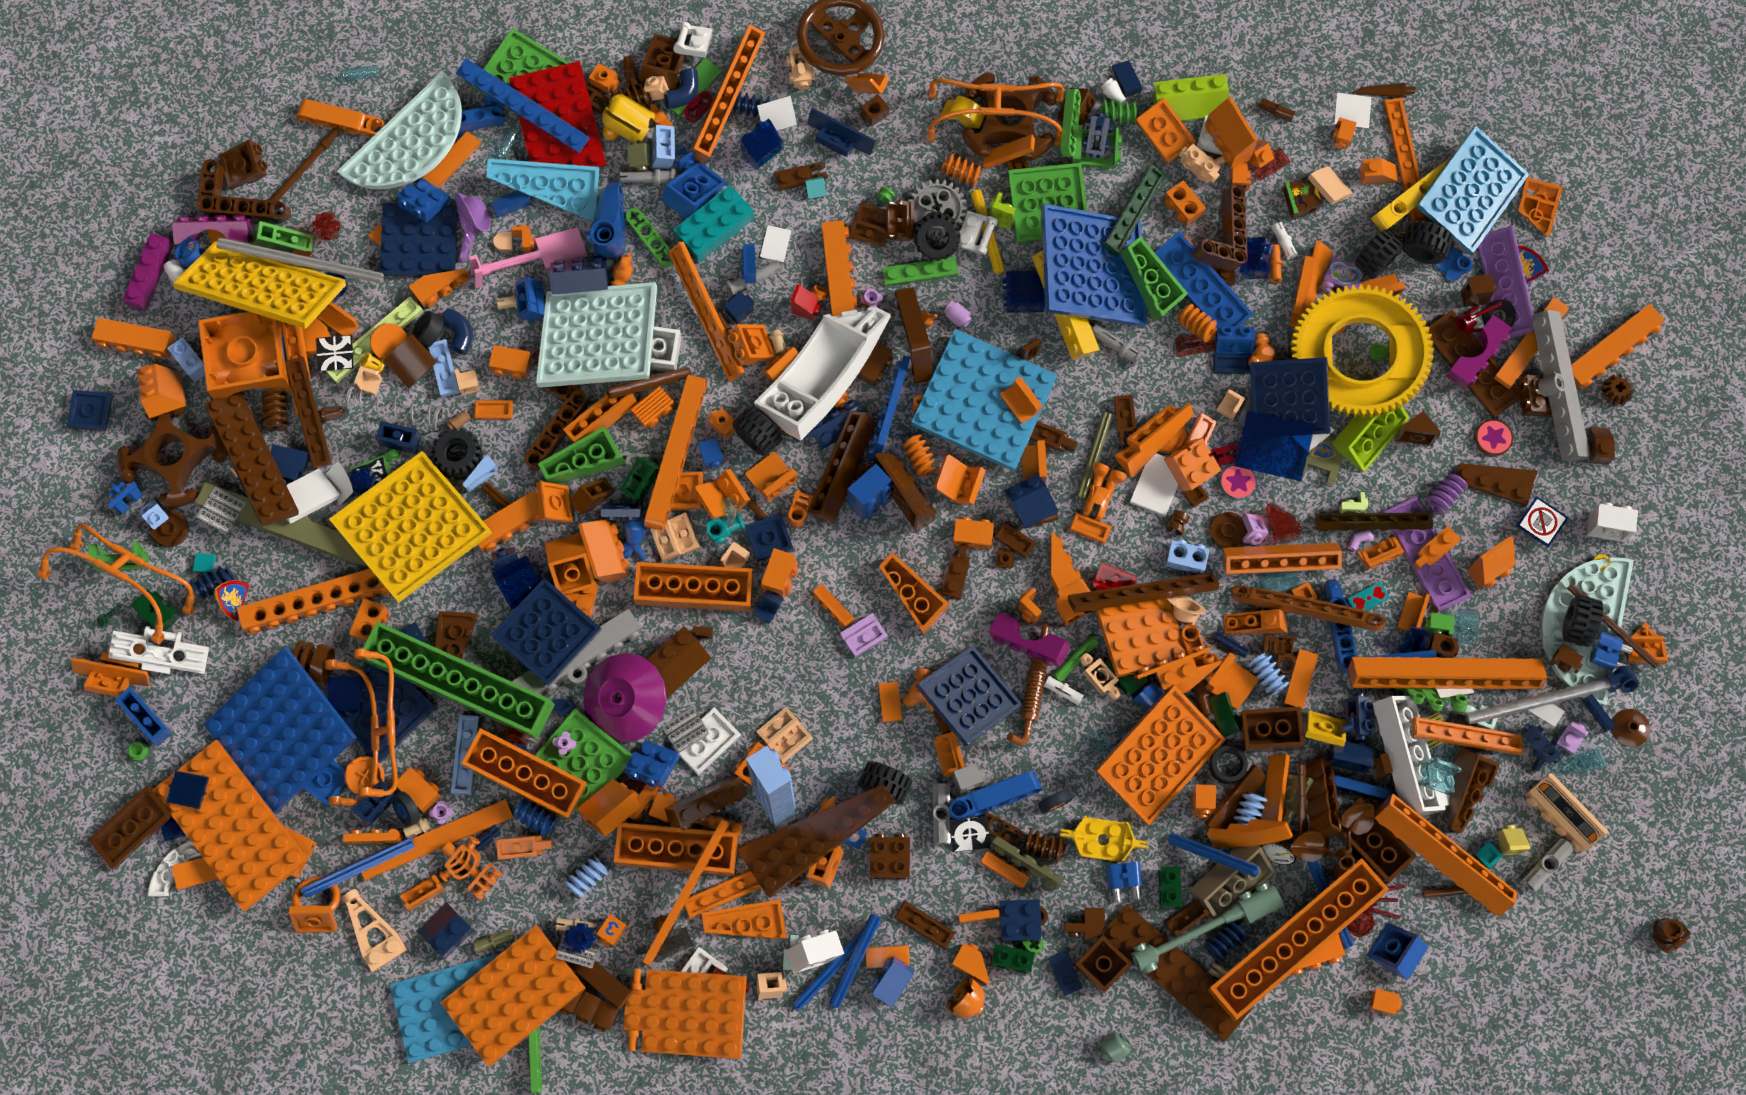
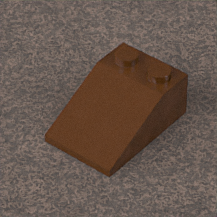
M654 34L641 66L640 83L645 84L646 79L652 76H664L669 90H676L680 79L679 72L682 71L686 55L678 54L673 49L678 39ZM685 41L684 45L689 46L690 42Z

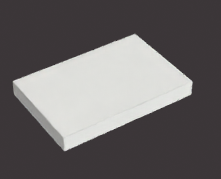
M1156 453L1144 466L1130 503L1166 517L1178 483L1164 461L1166 457Z
M320 469L287 485L299 510V515L286 520L291 524L340 498L339 492Z
M715 707L701 719L710 734L679 753L684 762L698 776L741 736Z

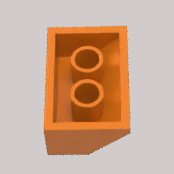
M1232 97L1227 98L1208 115L1205 129L1214 139L1215 146L1222 152L1225 162H1228L1232 168L1251 160L1258 139Z
M158 364L146 365L137 370L140 401L149 418L186 406L181 372Z
M608 520L579 524L578 527L594 577L610 584L630 576L628 570L630 565L627 559L624 558V547L618 539L617 534L619 532L616 524Z

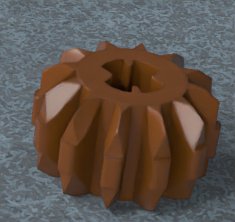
M1613 374L1603 382L1604 385L1601 387V391L1605 393L1602 394V398L1608 397L1607 403L1613 401L1614 407L1618 404L1623 406L1626 404V401L1629 402L1632 399L1631 395L1634 394L1635 390L1631 387L1634 383L1627 382L1629 377L1623 379L1622 374H1619L1617 377Z

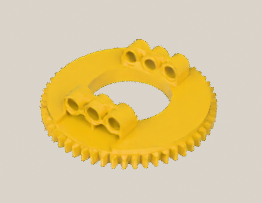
M1360 284L1359 289L1352 285L1351 290L1344 286L1343 292L1340 288H1337L1336 294L1331 290L1329 297L1323 294L1322 300L1317 298L1316 304L1311 303V309L1306 308L1305 314L1301 315V320H1298L1292 337L1294 340L1291 342V353L1293 354L1291 359L1327 357L1329 406L1332 412L1336 409L1338 414L1345 412L1346 416L1353 414L1355 418L1357 414L1361 415L1362 418L1365 415H1369L1372 418L1373 414L1379 417L1381 412H1384L1385 415L1388 414L1389 409L1394 412L1396 406L1402 408V402L1408 404L1409 398L1413 400L1415 394L1419 393V388H1423L1424 382L1428 378L1427 375L1431 371L1429 368L1433 364L1430 362L1434 358L1431 355L1434 351V348H1431L1433 341L1430 340L1432 334H1428L1429 327H1424L1426 320L1420 321L1422 314L1416 315L1418 309L1411 310L1412 303L1405 305L1406 298L1399 300V294L1393 297V291L1386 294L1385 288L1379 292L1378 286H1375L1373 290H1371L1370 285L1366 289L1363 288L1362 284ZM1354 323H1367L1383 330L1389 336L1390 369L1388 372L1376 379L1367 381L1354 380L1341 374L1332 364V336L1339 329Z

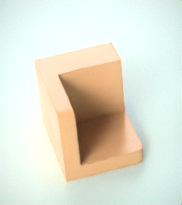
M360 366L354 384L358 390L363 389V392L376 395L382 377L378 371Z
M455 369L461 395L480 391L475 370L460 373L459 369Z
M1228 389L1217 411L1233 420L1245 398Z
M733 542L721 558V565L724 567L742 568L750 558V553Z

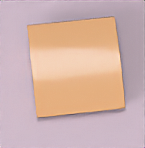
M1330 167L1321 168L1311 173L1308 177L1331 205L1338 201L1342 202L1353 195V192Z
M686 512L668 520L664 531L650 528L662 561H667L701 548L689 514Z
M787 707L756 731L771 750L775 749L782 763H785L813 739Z

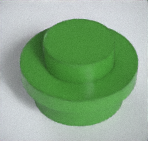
M1382 343L1373 344L1369 350V355L1375 361H1383L1388 356V348Z
M135 741L130 744L128 754L133 760H143L148 754V746L142 741Z

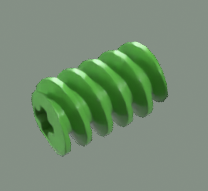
M1103 100L1099 112L1107 113V117L1111 118L1113 124H1115L1117 119H1119L1120 125H1122L1124 120H1126L1127 125L1133 120L1135 126L1134 120L1137 118L1135 102H1132L1129 107L1127 101L1123 106L1121 101H1118L1115 106L1113 100L1110 101L1109 105H1107L1106 100Z

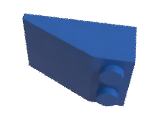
M698 161L666 185L661 201L687 219L714 198L727 184V181Z

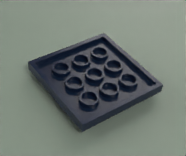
M383 203L380 273H383L384 276L422 277L424 275L456 270L457 205H446L426 223L421 219H417L409 211L402 209L398 204Z
M1327 357L1250 362L1253 438L1331 434Z
M544 578L490 635L545 685L549 686L602 629Z
M974 646L965 650L916 685L919 692L965 747L1023 705Z
M369 665L364 672L373 687L379 727L387 725L386 711L388 710L389 673ZM359 675L331 702V705L357 737L355 740L373 757L371 748L370 716L372 715L370 695L364 679ZM395 675L393 710L396 745L394 750L436 709L410 682ZM387 733L379 736L378 763H381L390 754Z

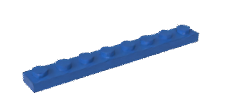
M465 58L456 71L457 76L580 154L588 142L589 137L467 58Z

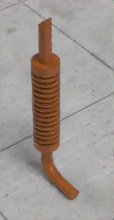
M1046 624L1042 625L1040 639L1049 633V628ZM1039 658L1032 659L1029 668L1027 690L1025 691V701L1023 702L1024 705L1020 718L1025 721L1022 736L1020 738L1012 733L1007 735V740L1017 746H1024L1028 743L1031 736L1032 723L1038 722L1039 707L1043 694L1042 688H1044L1045 673L1047 671V664Z

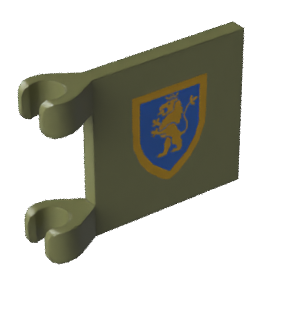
M1329 435L1307 452L1305 450L1297 475L1303 477L1308 465L1329 472L1326 485L1332 487L1336 481L1343 455L1337 451L1332 443L1336 437Z

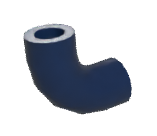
M690 68L679 72L680 87L676 90H666L664 92L666 109L685 106L695 98L699 83L697 69Z
M447 308L442 316L443 326L453 330L455 335L450 348L454 352L465 356L471 347L474 337L472 326L465 316L451 308Z

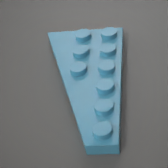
M488 159L486 176L488 179L594 222V214L597 208L599 167Z

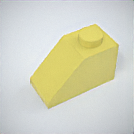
M1514 825L1504 826L1498 832L1499 848L1502 855H1520L1530 849V844L1522 828L1516 829Z

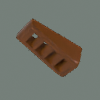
M1036 339L1018 349L1016 354L1023 360H1031L1039 354L1041 340Z

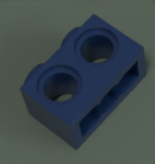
M381 781L372 788L383 789L384 791L389 790ZM392 793L383 797H364L352 811L366 824L371 826L392 804V798L395 794Z

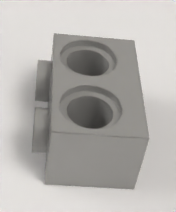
M976 763L954 771L953 781L959 796L982 788L985 775L982 768H978Z

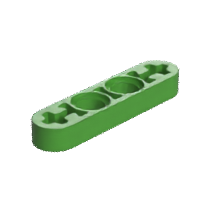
M1070 89L1066 92L1061 137V154L1063 157H1073L1076 152L1081 95L1078 89Z
M629 209L626 213V220L630 227L662 267H671L673 262L671 257H669L668 251L670 248L639 209ZM632 214L638 217L639 225L635 219L631 218ZM647 227L650 229V233L642 235L640 230ZM658 241L661 243V246L658 249H653L651 243ZM662 251L666 257L670 258L669 262L663 259Z

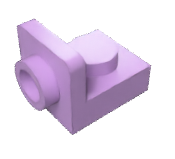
M1246 513L1242 519L1248 533L1243 538V542L1258 546L1268 535V530L1262 516Z
M1571 722L1566 726L1556 743L1573 755L1589 732L1580 723Z

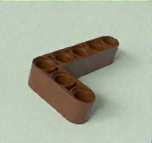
M207 159L203 162L197 206L206 214L214 216L226 215V217L245 215V218L270 221H287L291 217L290 208L280 201L221 196L224 178L223 166L214 159ZM216 166L215 171L210 173L211 168ZM214 184L212 190L208 191L209 185ZM211 202V206L206 209V204ZM229 203V208L224 210L225 204ZM247 205V209L242 212V207ZM265 206V211L259 213L260 208ZM283 208L282 214L277 215L278 210Z
M1233 184L1221 195L1222 243L1210 239L1201 241L1191 252L1192 257L1197 262L1228 271H1235L1247 261L1245 190L1239 184Z
M914 287L895 290V297L898 300L897 306L910 348L914 383L931 381L933 368L930 342Z
M574 385L542 387L546 392L564 404L525 454L524 460L531 471L540 470L538 463L550 457L566 437L563 429L587 409L588 400L585 393ZM562 389H568V392L565 394L559 393ZM577 399H583L581 404L574 403ZM567 413L572 414V417L569 419L563 418ZM556 428L561 429V431L558 434L552 433V431ZM544 443L550 444L546 449L541 448ZM532 458L539 459L535 464L530 463Z

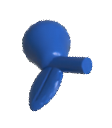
M644 520L625 521L624 530L627 542L622 544L624 547L623 555L626 559L634 552L641 562L647 559V556L639 546L649 528L644 527Z

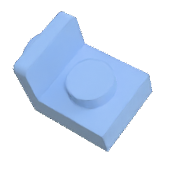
M154 499L138 510L152 529H156L168 519L166 513Z

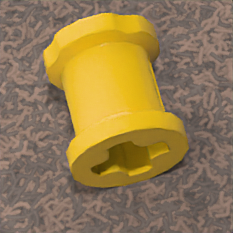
M369 352L364 353L359 362V366L378 371L379 374L385 365L382 359H376Z

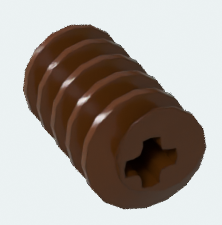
M639 84L638 90L634 85H632L631 91L627 86L624 92L618 88L617 94H615L613 89L610 90L611 98L617 94H623L642 106L644 101L647 106H650L648 92L644 91L642 84Z
M272 388L263 391L261 394L263 398L262 412L264 413L262 415L264 420L263 426L267 429L284 430L288 428L286 424H282L287 421V418L281 417L287 414L286 410H281L286 407V403L281 402L286 400L285 396L280 395L285 393L283 389Z
M1030 827L1024 844L1025 852L1028 853L1030 849H1033V855L1035 856L1040 851V858L1048 854V861L1055 857V863L1058 864L1063 857L1068 841L1062 845V839L1059 838L1055 842L1053 835L1047 840V833L1040 837V831L1037 830L1032 834V828Z

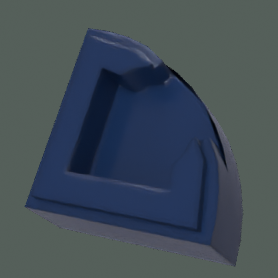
M552 700L555 704L553 708L560 718L577 708L569 700Z

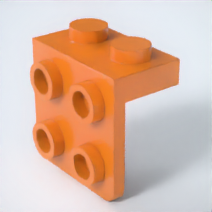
M945 455L934 488L957 504L974 505L986 470L982 467H967L951 455Z
M1229 653L1227 657L1223 655L1220 659L1221 664L1216 673L1212 671L1207 677L1206 681L1209 683L1206 689L1214 695L1223 692L1229 693L1232 707L1238 709L1254 688L1258 679L1234 662L1236 656Z

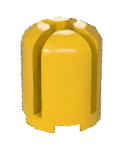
M617 94L610 99L609 105H606L602 114V123L606 128L637 144V140L642 141L647 134L650 117L654 119L655 113L625 95Z

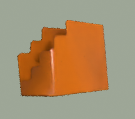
M1079 579L1058 591L1060 597L1055 600L1057 603L1056 609L1065 626L1095 611L1089 610L1074 613L1068 603V595L1090 592L1083 579Z

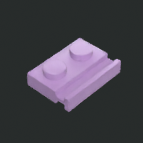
M873 613L840 633L855 658L888 638V635Z

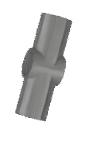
M933 784V845L951 844L949 815L950 784ZM944 810L947 813V817L939 819L936 816V812Z
M1561 837L1521 880L1523 885L1529 890L1536 892L1573 852L1572 844ZM1545 860L1551 863V870L1545 867Z

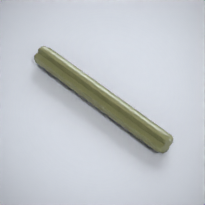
M1102 413L1077 492V498L1087 499L1094 477L1092 466L1094 462L1099 461L1112 420L1111 413Z

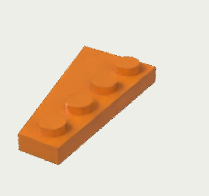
M781 899L702 913L705 934L787 940Z

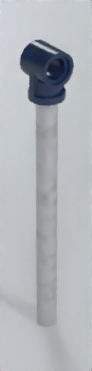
M1625 665L1617 668L1613 675L1610 673L1605 674L1604 679L1469 712L1465 714V717L1470 725L1605 690L1613 693L1621 689L1624 693H1630L1636 690L1640 683L1633 670Z

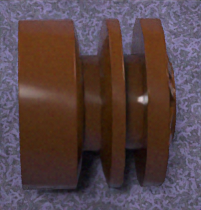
M299 640L292 654L316 685L326 686L330 680L332 670L325 669V660H335V648L319 644L315 649L313 642L307 643L304 640Z

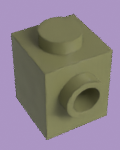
M647 143L627 145L630 168L636 169V172L647 171V168L652 167L651 145Z

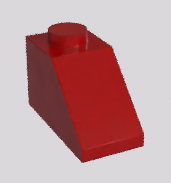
M797 284L790 300L791 314L813 320L814 315L818 316L821 308L818 297Z

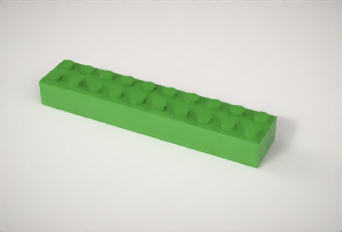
M376 622L363 647L366 651H374L385 655L392 664L395 676L536 740L555 705L547 697L380 622ZM362 659L364 662L388 672L387 665L383 660Z

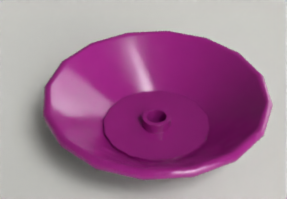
M630 653L612 655L597 664L587 678L583 694L585 714L588 719L612 739L621 743L637 741L651 733L662 719L667 701L665 683L657 668L644 657ZM619 694L621 695L620 701H618L617 696Z

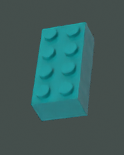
M729 185L674 228V236L678 242H684L689 254L700 263L755 219L754 210Z

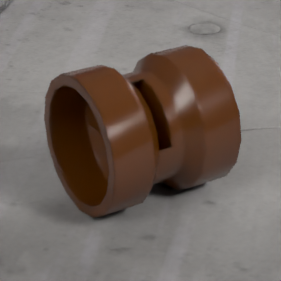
M1174 509L1170 515L1171 520L1167 522L1165 528L1169 532H1172L1173 528H1175L1174 534L1181 536L1185 530L1184 525L1188 523L1190 516L1185 512Z

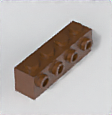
M729 776L664 810L671 827L685 830L690 828L693 822L706 820L709 818V814L713 812L719 813L726 809L725 806L741 802V798L748 794L741 777Z

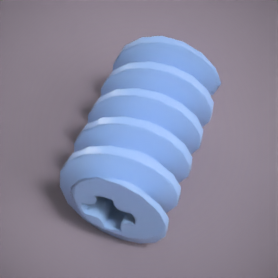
M1266 653L1252 660L1248 665L1249 667L1256 666L1252 672L1259 673L1257 679H1264L1261 685L1268 686L1265 692H1273L1270 695L1273 696L1287 687L1289 682L1282 683L1285 675H1277L1281 669H1273L1276 662L1270 663L1269 660L1272 658V655L1265 656Z
M1251 792L1249 794H1242L1246 801L1239 802L1243 809L1236 810L1240 814V816H1234V819L1238 822L1237 824L1248 825L1250 819H1256L1255 816H1262L1258 809H1264L1265 807L1260 802L1267 801L1268 799Z
M594 854V861L589 858L587 859L589 866L582 864L583 871L575 870L577 877L570 875L571 882L563 881L576 896L584 897L583 889L589 892V884L596 886L595 878L601 881V873L608 875L606 867Z

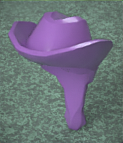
M455 192L457 212L464 230L459 261L465 263L478 230L482 232L488 231L491 226L490 214L482 200L473 195L465 196Z

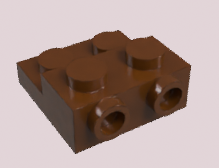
M248 139L219 155L229 188L235 189L246 182L254 183L267 176L265 170L268 169V166L261 158L263 150L258 143Z
M1526 375L1518 380L1523 416L1553 418L1549 397L1543 396L1538 386V382L1543 376Z

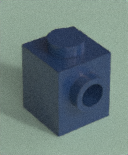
M742 292L737 295L734 294L724 305L725 312L736 324H739L754 311V301L749 295L745 296Z

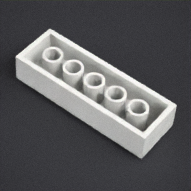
M1391 696L1374 702V714L1377 717L1379 732L1385 746L1384 751L1389 755L1395 791L1398 794V798L1421 816L1446 810L1445 806H1439L1428 771H1433L1437 785L1435 769L1427 740L1413 738L1411 719L1414 717L1420 718L1417 704L1412 701L1410 696Z

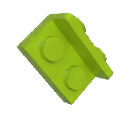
M999 192L997 197H993L991 201L989 216L998 219V226L1011 230L1016 208H1013L1008 203L1002 204V193Z

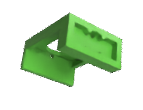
M1078 125L1076 152L1072 157V164L1081 163L1082 166L1116 168L1117 162L1121 161V151H1118V146H1121L1122 135H1119V128L1116 127L1115 133L1112 132L1107 135V140H1110V145L1114 150L1111 157L1105 159L1081 157V143L1085 137H1088L1089 131L1082 130V125Z
M132 541V553L149 563L148 552L136 541ZM88 544V555L95 559H100L107 564H113L121 557L119 554L107 555L97 544ZM128 560L126 562L128 564L122 565L118 570L126 571L146 568L144 566L140 567ZM88 561V563L92 567H94L98 572H105L102 569L96 567L94 563Z

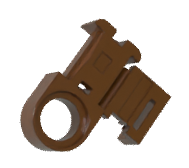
M1265 634L1262 653L1268 654V652H1273L1274 655H1277L1276 669H1281L1280 663L1282 661L1289 662L1290 670L1284 671L1281 669L1279 673L1282 675L1290 674L1295 668L1296 657L1292 655L1294 641H1297V637L1281 635L1280 638Z

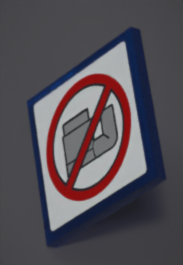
M1536 496L1516 527L1549 548L1569 517Z

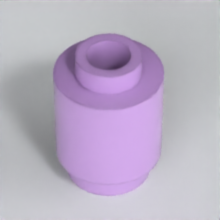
M951 301L944 310L946 317L959 328L962 326L966 327L972 320L971 313L958 302Z

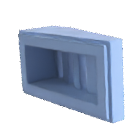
M488 454L463 483L467 492L472 491L498 471L496 464Z

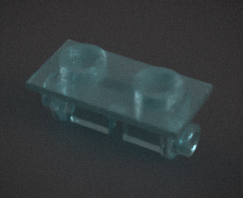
M1301 571L1276 572L1260 577L1263 589L1280 592L1301 586L1300 578H1302Z

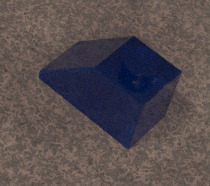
M370 468L347 473L353 490L349 497L362 495L377 484L376 473Z

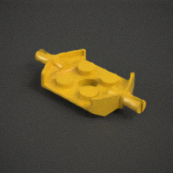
M1084 816L1075 830L1061 828L1060 837L1072 838L1071 840L1074 841L1079 856L1123 862L1132 849L1141 848L1147 850L1148 841L1136 840L1134 838L1129 822L1123 823ZM1100 835H1106L1109 838L1107 845L1099 844L1098 837Z

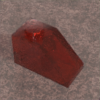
M1272 503L1267 504L1265 511L1275 544L1297 540L1301 535L1300 533H1302L1300 522L1296 521L1295 516Z

